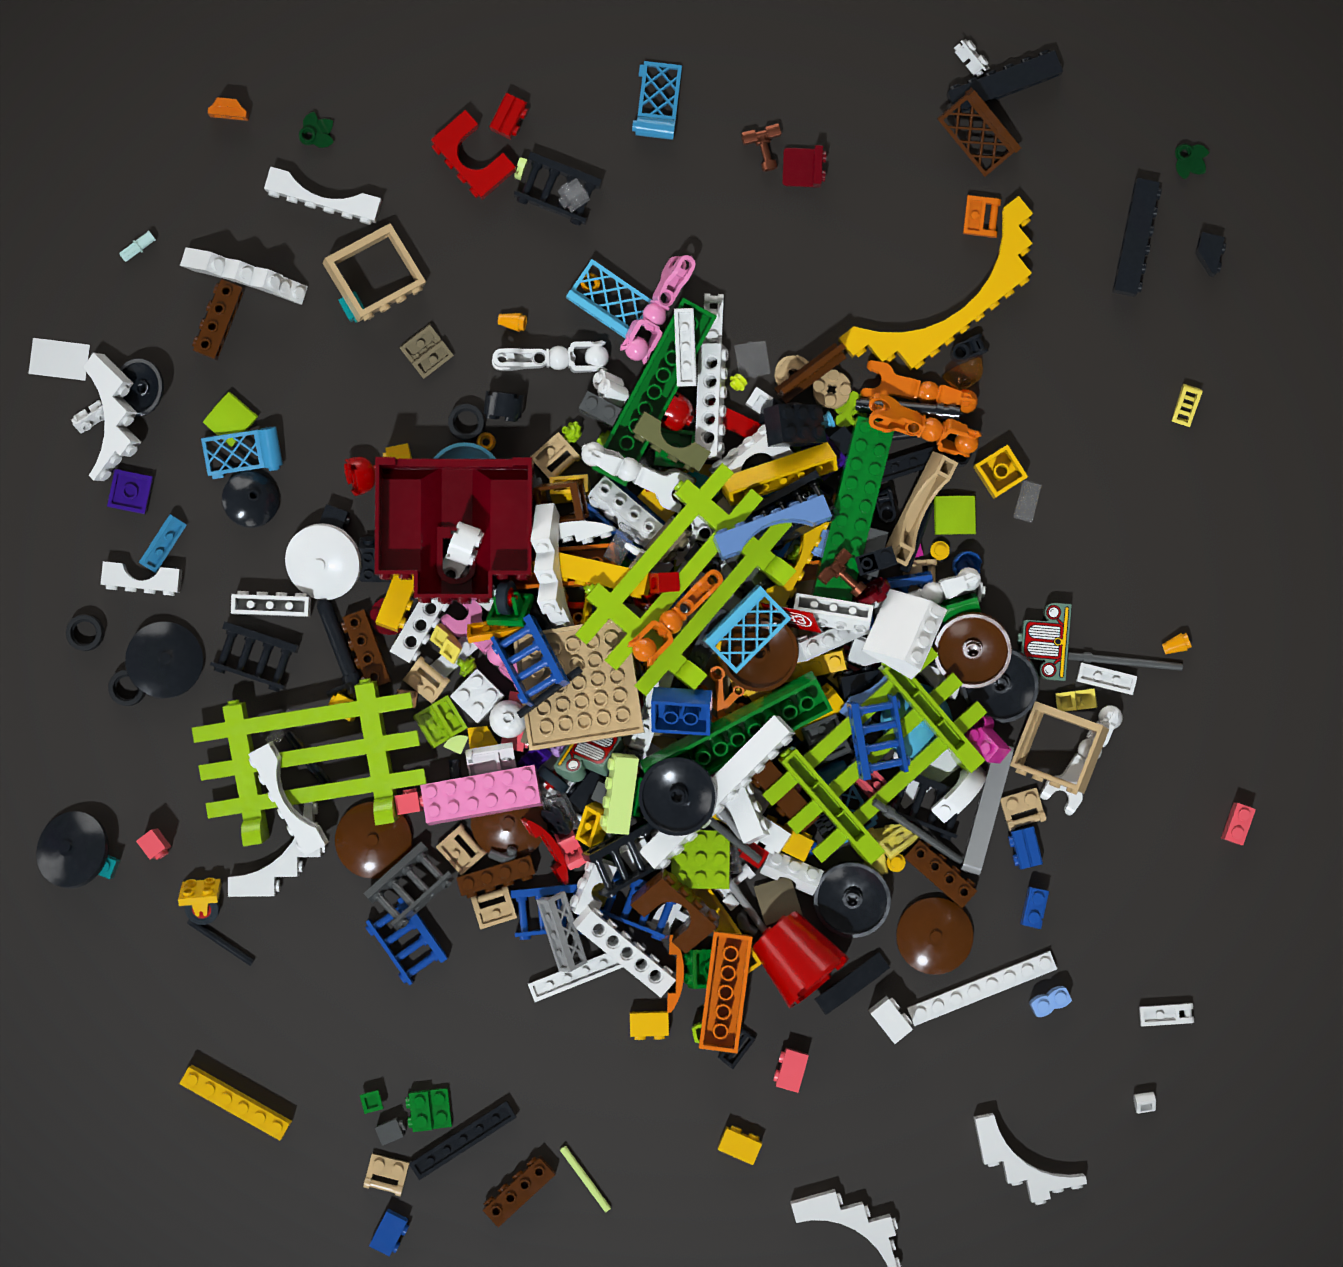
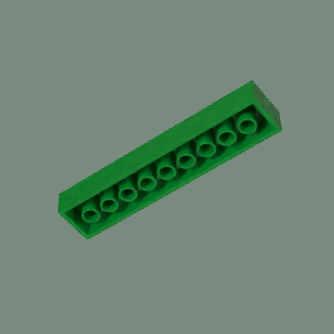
M683 298L677 309L694 308L696 357L717 316ZM674 315L603 446L606 449L619 452L624 458H634L638 463L649 442L645 440L642 443L635 439V434L632 430L643 412H647L661 421L679 388L677 387ZM592 466V470L624 487L629 482L621 480L618 475L613 476L598 466Z
M861 416L855 418L834 506L840 515L836 516L828 525L811 593L813 596L852 601V588L840 576L837 579L833 577L826 585L817 576L825 567H829L835 561V556L845 548L852 555L845 564L847 567L845 571L857 581L859 571L854 557L864 553L894 431L885 433L872 428L869 424V418Z
M810 671L712 723L710 736L688 735L640 760V763L646 774L654 764L664 759L684 757L698 762L711 775L720 770L774 715L780 716L795 731L833 711L813 671Z

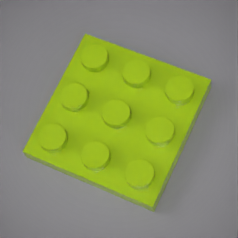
M699 830L697 832L698 836L693 841H688L683 846L684 850L679 855H674L671 858V873L676 876L679 882L692 889H729L730 841L716 830Z

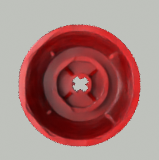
M797 911L792 912L788 916H782L774 927H768L752 947L789 1008L795 1006L794 1002L799 1004L832 977L830 973L835 968L837 971L840 970L849 960L845 953Z

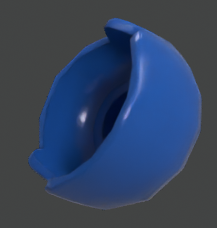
M964 551L957 554L952 563L954 575H958L962 569L967 567L974 568L980 573L982 559L977 553L972 551Z

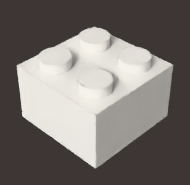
M476 669L450 697L476 723H480L505 695L479 669Z
M885 996L868 1011L893 1043L896 1044L913 1030L910 1026L913 1023L905 1013H899L900 1006L893 998L888 999Z

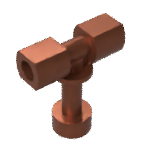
M779 124L766 126L765 130L758 132L750 130L741 133L743 145L755 143L756 146L761 147L764 162L761 163L763 172L778 168L776 160L771 159L768 143L771 142L770 139L781 136Z
M843 548L835 556V561L829 567H825L817 578L826 585L833 577L837 579L840 576L852 588L851 593L857 597L867 586L862 581L857 583L845 571L847 568L845 564L852 555Z

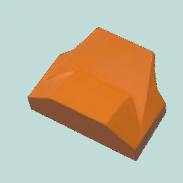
M217 97L213 105L208 108V115L213 118L249 120V113L239 104L237 99Z

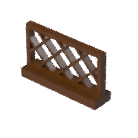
M971 87L962 98L937 119L983 176L986 177L1014 152L1017 153L1021 147ZM966 100L971 104L970 113L960 112V106ZM948 115H956L955 126L947 125L944 119ZM959 115L970 116L968 127L958 126ZM973 116L983 119L982 127H972ZM958 129H968L967 140L958 139ZM971 130H981L980 141L970 140ZM984 131H993V142L983 141ZM970 143L980 144L979 154H971L969 152ZM983 144L993 145L992 155H982ZM996 145H1003L1008 150L1002 156H995ZM981 158H992L991 166L984 170L981 167Z
M836 343L832 344L775 387L774 390L782 401L787 404L847 358L843 353L846 348L843 343L839 346Z

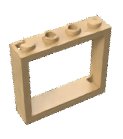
M391 223L331 254L322 263L358 322L363 319L364 321L370 320L374 317V313L378 311L381 313L391 308V304L395 302L399 304L407 299L406 296L411 293L413 295L418 294V292L423 290L422 287L426 283ZM389 237L415 282L362 309L336 265Z
M1035 701L1010 766L1016 768L1015 772L1026 776L1029 773L1033 775L1032 779L1043 782L1045 779L1050 781L1049 785L1060 789V786H1064L1069 793L1077 795L1080 792L1084 794L1109 729L1098 723ZM1044 714L1096 732L1077 784L1024 765Z

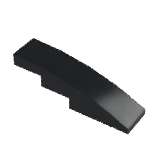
M878 952L816 997L815 1001L824 1014L827 1015L890 969V967Z

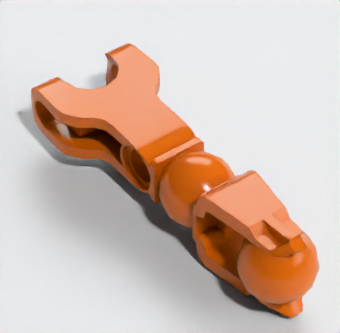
M874 360L867 362L868 370L879 374L881 383L876 388H863L860 391L862 398H870L875 393H881L890 397L896 396L915 401L918 399L924 404L936 403L935 405H937V403H944L946 406L955 404L956 407H961L960 412L970 413L978 405L977 395L969 389L959 391L947 385L938 386L932 381L921 383V380L896 375L888 363Z
M875 393L869 399V408L873 411L869 416V424L876 430L885 433L897 431L909 436H917L918 438L921 436L922 439L928 442L936 441L940 452L952 455L960 454L964 457H970V453H973L978 448V438L982 434L979 431L968 428L966 424L952 418L943 421V423L936 418L926 419V415L922 416L919 412L900 405L893 397L881 393ZM881 401L884 405H876L874 402ZM876 418H881V419H883L882 421H879V422L875 421ZM950 433L956 434L954 442L946 439Z
M712 569L699 578L673 608L660 615L659 621H651L634 639L628 642L627 647H632V652L636 659L647 662V667L653 665L656 659L673 643L674 638L672 635L681 630L683 622L722 584L723 577L718 570ZM710 575L716 576L717 583H715V581L713 580V578L710 577ZM681 604L687 607V613H683L680 610ZM651 629L657 630L658 635L663 636L664 643L658 650L653 640L644 637Z

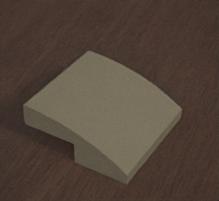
M430 324L399 347L423 379L454 356Z
M783 877L754 886L766 926L775 924L782 916H788L794 911L802 915L791 879Z

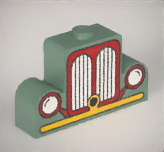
M1051 603L1047 605L1043 610V617L1046 621H1022L1021 633L1017 635V644L1020 645L1019 651L1029 659L1043 661L1038 668V673L1043 679L1066 681L1072 604Z
M621 737L567 745L555 763L554 768L558 776L571 782L583 780L586 775L585 769L607 776L609 774L607 767L608 759L611 758L612 753H622L625 745Z

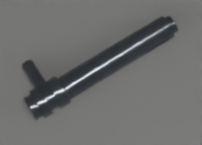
M870 398L857 399L856 411L871 414L873 411L869 407H865V405H869ZM881 401L874 402L876 405H884ZM898 401L900 405L917 411L922 416L926 415V419L936 418L940 422L946 421L949 418L957 421L960 420L961 407H956L955 404L946 406L944 403H937L935 405Z
M327 599L317 602L318 606L316 607L343 676V685L326 691L327 696L331 698L333 695L336 696L337 693L347 692L351 699H356L354 686L359 683L361 674L357 672L331 601Z

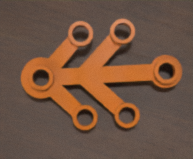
M717 664L711 668L709 674L711 679L715 681L716 699L712 697V708L717 711L718 719L726 716L725 711L738 697L745 693L746 689L736 685L733 688V692L725 700L723 678L726 676L722 665ZM716 669H720L722 674L718 675ZM699 685V686L696 688V689L702 688L703 690H708L705 685ZM736 688H741L742 693H738L736 691ZM738 703V704L735 706L734 711L737 710L738 706L743 707V706H745V704H744V703ZM712 714L713 723L718 719Z

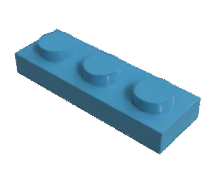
M170 514L139 563L156 573L187 524Z

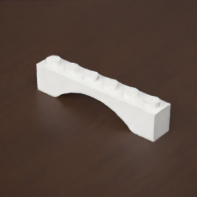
M270 167L264 187L269 196L279 198V196L287 197V201L296 204L298 201L304 202L305 206L316 209V206L323 208L324 212L334 214V212L342 213L341 216L347 219L356 217L360 219V222L371 225V222H377L383 202L381 198L364 193L345 199L320 197L304 189L288 171Z
M859 637L852 640L846 657L847 661L860 666L881 663L862 651L867 638ZM935 663L926 666L919 673L932 688L937 687L945 679ZM959 688L948 698L955 700Z
M273 741L249 753L251 766L257 769L260 774L258 775L260 782L266 785L269 790L268 796L270 800L278 806L277 812L279 816L287 822L288 832L296 838L298 850L306 856L325 846L329 841L320 825L303 817L294 809L286 797L280 777L282 757Z

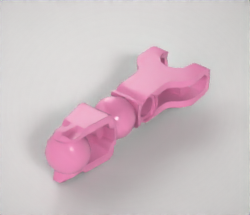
M673 256L668 260L652 300L643 310V319L632 321L625 336L626 339L620 346V351L625 350L626 355L631 360H642L643 364L647 363L651 352L654 351L662 337V331L659 326L666 320V311H669V306L673 304L681 288L689 280L696 263L691 256ZM685 260H687V261L689 262V267H688V269H686V262H685ZM662 293L666 295L665 303H663L660 298ZM641 325L644 326L645 330H649L652 333L648 343L642 337H635Z
M472 600V604H462L468 612V616L465 619L455 620L448 614L440 618L441 623L454 636L467 637V624L483 622L482 608L475 600ZM492 640L473 642L478 649L485 655L487 654L489 662L499 666L500 672L513 682L499 654L497 655L491 647L493 644ZM515 663V664H513V666L515 667V669H516V671H517V673H518L517 664Z

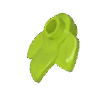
M852 391L847 403L835 409L838 414L834 419L836 425L839 427L854 426L855 414H860L861 417L867 418V413L856 411V400L862 398L860 394Z

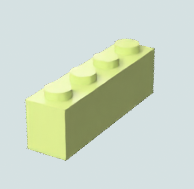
M612 753L611 758L608 759L609 777H606L605 780L607 792L602 802L604 814L600 817V826L606 833L629 835L639 758L634 754Z

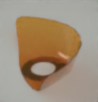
M978 357L952 368L943 375V380L954 389L965 390L982 377V359ZM968 382H972L971 384H969V385H967V386H965V387H961L962 385H964V384H966V383H968Z

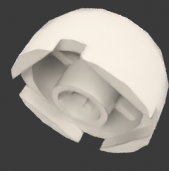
M504 700L497 703L489 716L492 730L504 738H514L520 735L526 728L525 718H520L517 711L523 708V706L512 700Z

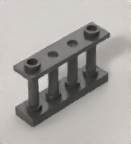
M422 842L363 893L372 904L378 901L395 919L391 922V925L396 930L404 928L409 923L410 918L440 891L450 887L454 880L449 871L443 875L428 859L427 854L429 850ZM418 862H422L438 880L430 888L413 871V867ZM404 875H407L423 892L416 901L398 883L399 879ZM389 888H393L409 906L401 914L384 897V893Z

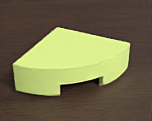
M519 158L517 164L518 168L514 177L518 180L522 179L528 164L525 158Z
M464 735L454 736L447 740L443 747L462 754L469 737Z

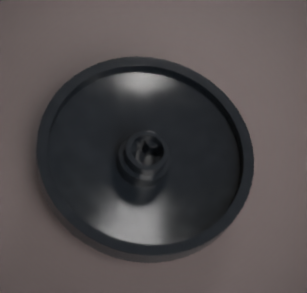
M156 622L140 629L133 636L126 650L125 666L131 682L137 689L154 698L169 699L184 694L196 683L203 667V653L196 637L185 627L172 622Z
M1012 648L1009 666L998 680L980 688L962 687V691L969 707L978 701L987 711L984 716L992 717L994 722L1006 723L1021 718L1032 708L1039 693V676L1031 660L1022 652Z
M684 757L667 758L654 764L644 775L639 787V806L645 819L656 830L672 836L688 835L701 829L712 817L717 803L716 786L710 773L698 762Z
M72 811L59 815L45 827L39 838L36 859L40 872L49 882L62 888H78L88 884L101 872L106 863L109 852L107 832L100 821L86 813Z
M846 861L830 867L822 875L819 885L814 892V907L819 920L828 930L842 937L859 938L875 932L885 922L890 911L891 892L887 881L877 869L863 862Z

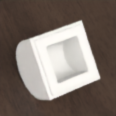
M1154 1092L1134 1094L1136 1113L1156 1111Z

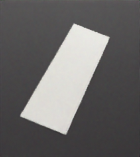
M947 749L919 775L941 782L957 770L959 766ZM912 781L911 784H908L901 802L904 809L914 802L919 790L918 782Z

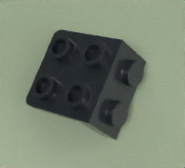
M373 536L360 537L358 549L361 555V572L359 580L361 582H391L392 580H381L379 576L375 575V538Z

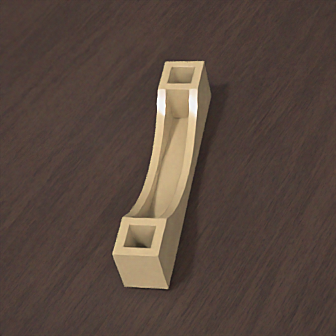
M932 452L885 548L892 546L897 563L906 567L915 551L918 530L926 510L937 493L950 481L958 465V462L945 455Z

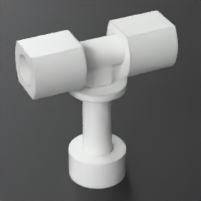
M744 864L740 868L742 872L733 881L738 885L747 877L752 879L756 874L747 864ZM730 888L713 889L714 892L717 891L724 899L722 901L730 911L740 904L733 896Z

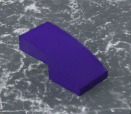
M548 749L528 750L516 762L517 768L535 765L538 770L553 753Z

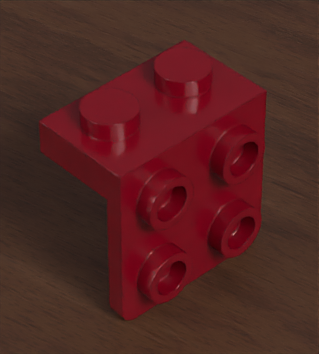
M815 145L814 149L785 148L782 184L789 187L820 188L821 182H825L826 170H822V163H826V151H823V146Z

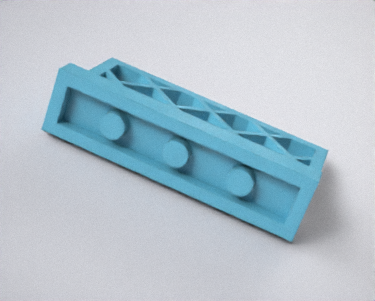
M591 259L572 289L566 295V299L625 339L630 326L626 324L624 316L636 315V320L643 319L642 315L638 318V314L643 313V310L637 311L635 301L643 299L649 303L651 300L593 259ZM592 265L600 270L601 277L589 278L588 271ZM613 278L617 288L606 290L604 279ZM601 280L603 290L592 292L590 281ZM588 282L590 293L582 294L576 290L580 283ZM629 289L632 299L621 301L620 290ZM617 290L619 301L608 303L606 292ZM604 293L606 304H596L593 295ZM633 301L635 312L624 314L622 303ZM620 304L621 315H612L609 305Z
M756 585L702 640L737 674L792 618L760 585ZM764 597L769 601V610H759V602ZM747 613H756L755 624H745V615ZM759 613H769V624H759ZM772 613H781L785 619L780 624H772ZM734 626H742V638H731V629ZM745 626H755V638H745ZM758 626H769V635L766 638H758ZM720 640H728V651H719L715 645ZM731 640H742L741 651H731ZM745 640H755V649L753 651H745ZM731 654H741V663L737 667L731 663Z

